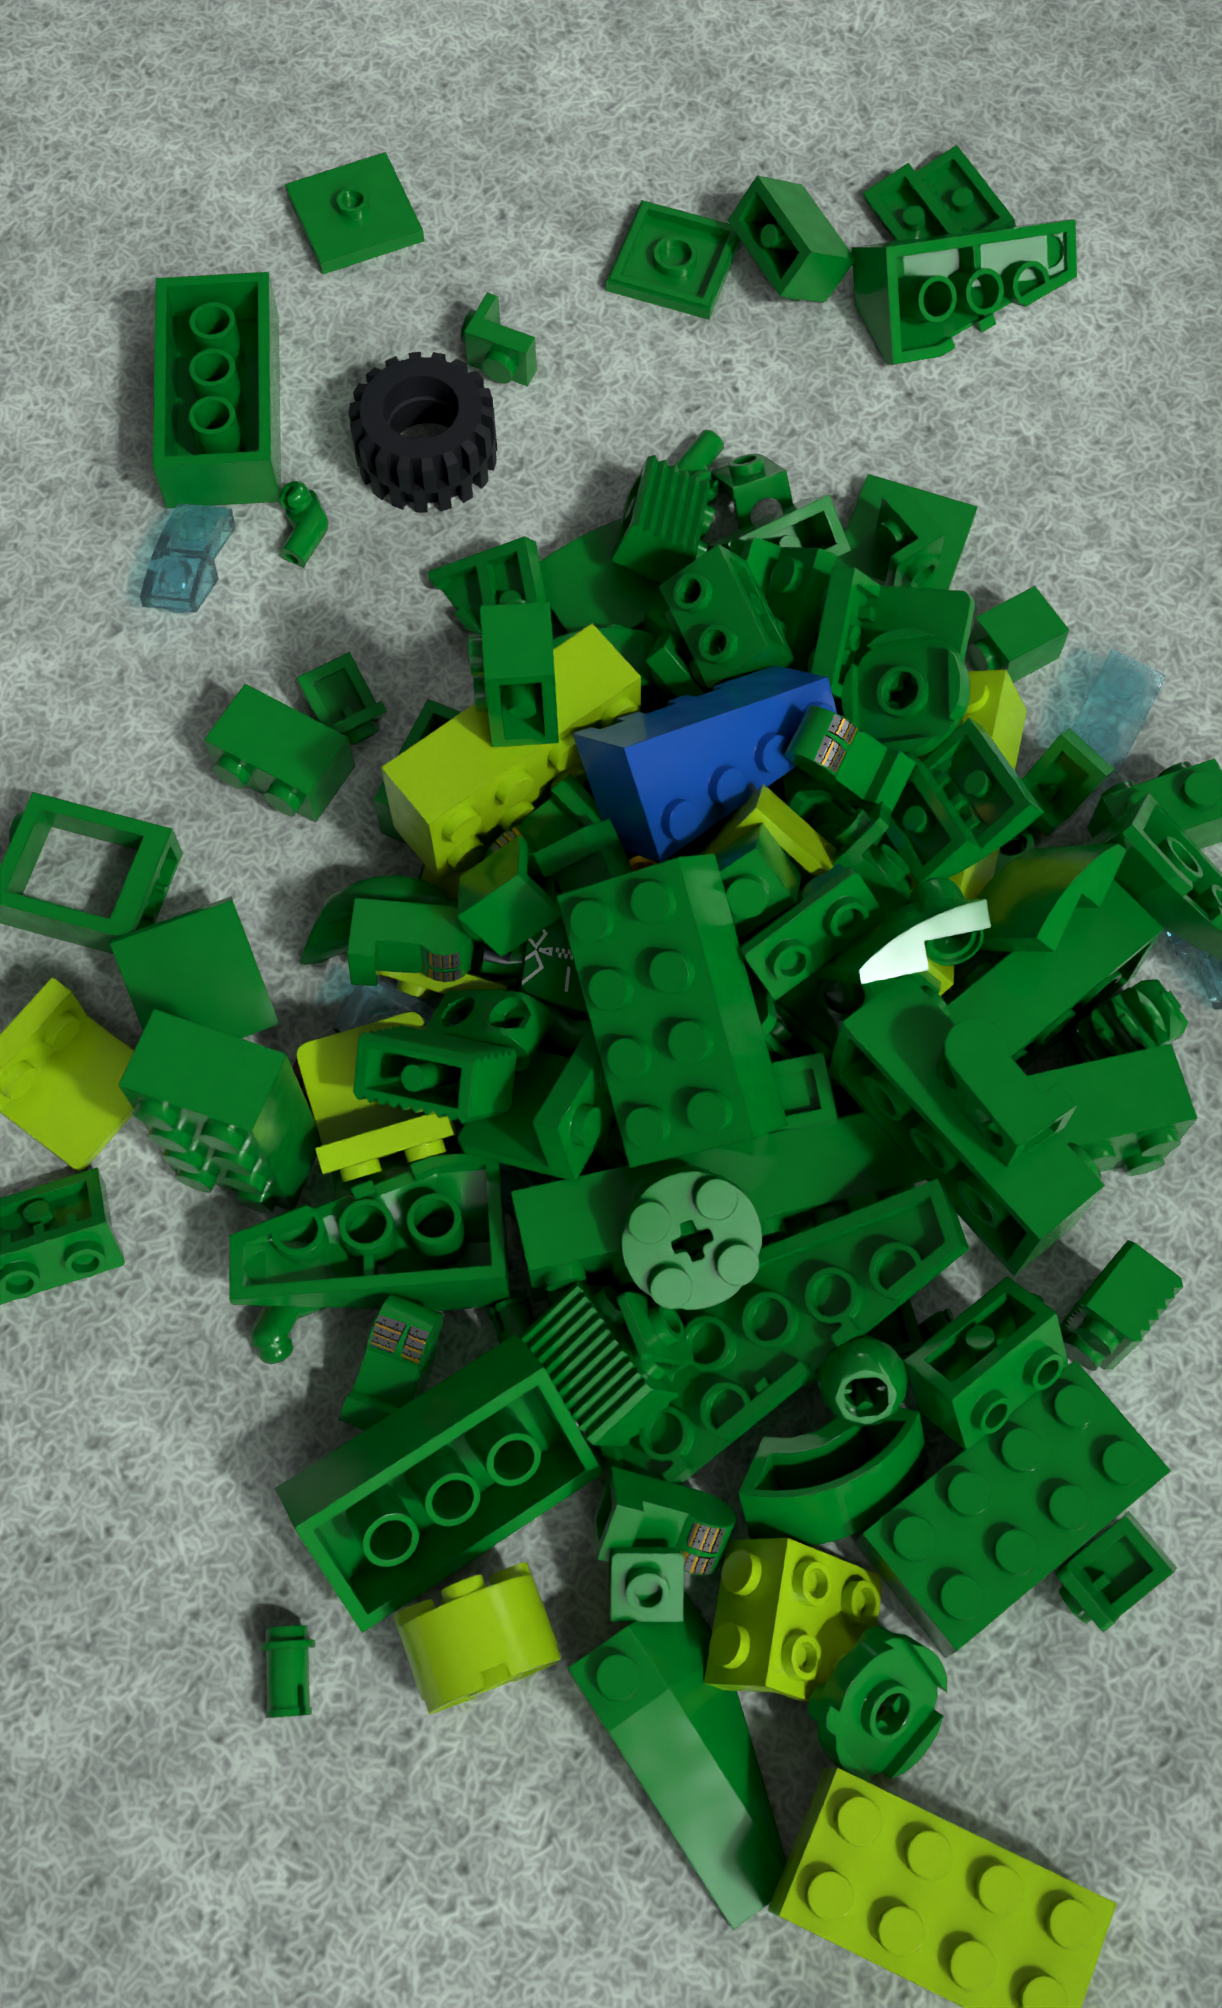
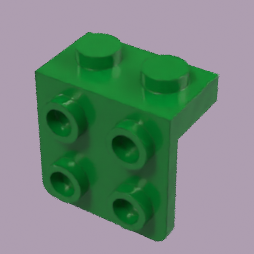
M832 566L829 585L824 589L820 599V616L822 620L816 648L812 650L808 659L807 673L828 677L835 706L842 708L843 682L851 664L854 663L858 666L862 657L871 650L866 646L874 638L887 631L906 627L923 629L948 643L959 652L964 662L975 601L968 593L960 590L881 586L854 567ZM911 678L904 680L903 690L893 693V701L902 704L904 708L912 703L918 693V688L912 684Z
M591 1024L571 1058L538 1050L527 1069L515 1070L511 1108L503 1114L467 1122L458 1136V1141L465 1154L576 1182L615 1113Z

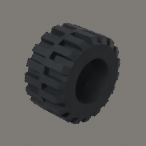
M421 352L408 353L409 359L401 361L395 356L385 360L386 368L380 370L374 367L366 374L367 384L358 383L353 392L355 402L349 405L350 429L360 475L366 485L371 483L373 494L379 499L383 500L390 493L393 507L404 510L406 502L410 501L414 502L415 512L428 513V503L438 502L440 511L451 509V498L458 495L463 503L473 498L472 484L483 489L489 481L488 470L494 471L496 466V451L498 449L493 398L490 389L484 388V379L477 371L468 373L467 363L457 358L450 363L446 361L445 354L433 352L431 358L421 357ZM422 423H435L448 428L444 432L429 438H409L400 434L407 428Z

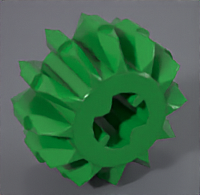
M1158 979L1141 980L1134 986L1128 987L1120 994L1110 998L1106 1003L1093 1010L1087 1017L1080 1020L1078 1025L1074 1027L1070 1038L1079 1049L1077 1054L1086 1063L1170 1044L1185 1032L1188 1021L1180 1010L1182 1007L1171 991H1166Z

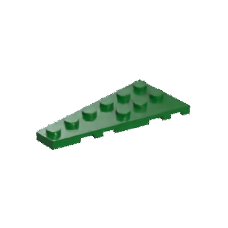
M937 1178L760 1249L758 1256L759 1268L756 1276L751 1282L743 1285L732 1297L722 1303L704 1309H675L683 1323L685 1338L695 1362L667 1376L679 1392L678 1398L670 1401L668 1407L661 1410L657 1417L651 1419L648 1426L640 1429L639 1434L632 1437L628 1444L623 1447L601 1446L608 1474L612 1466L681 1485L815 1376L831 1349L836 1346L840 1347L852 1339L864 1336L968 1251L969 1247L947 1184Z

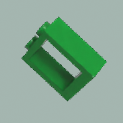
M32 792L24 812L17 813L12 821L9 831L10 845L0 865V924L113 954L110 945L111 939L153 925L157 920L183 855L173 829ZM51 827L138 850L110 919L23 896Z

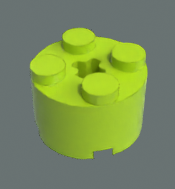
M528 1562L510 1566L490 1575L488 1580L491 1586L486 1587L483 1576L480 1574L442 1589L443 1599L440 1601L441 1606L435 1607L433 1599H429L404 1608L392 1615L421 1700L425 1702L429 1714H434L470 1701L479 1694L511 1681L521 1680L560 1662L562 1659L557 1647L558 1642Z

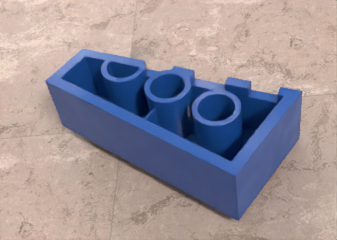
M774 665L715 685L712 692L697 697L685 695L668 701L669 706L647 714L635 712L617 718V724L602 729L590 727L572 734L601 820L610 818L624 851L661 863L743 805L762 784L768 787L796 766L786 758L784 753L808 705L822 707L836 714L837 711L828 677Z

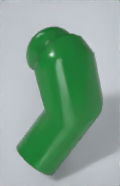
M262 1306L249 1329L250 1345L253 1348H257L259 1359L267 1364L282 1362L290 1357L294 1347L289 1333L292 1331L297 1319L328 1307Z

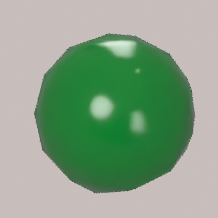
M866 1335L852 1339L840 1347L836 1346L828 1352L819 1369L817 1385L823 1402L837 1419L854 1426L878 1425L897 1413L906 1395L908 1374L904 1361L889 1343Z

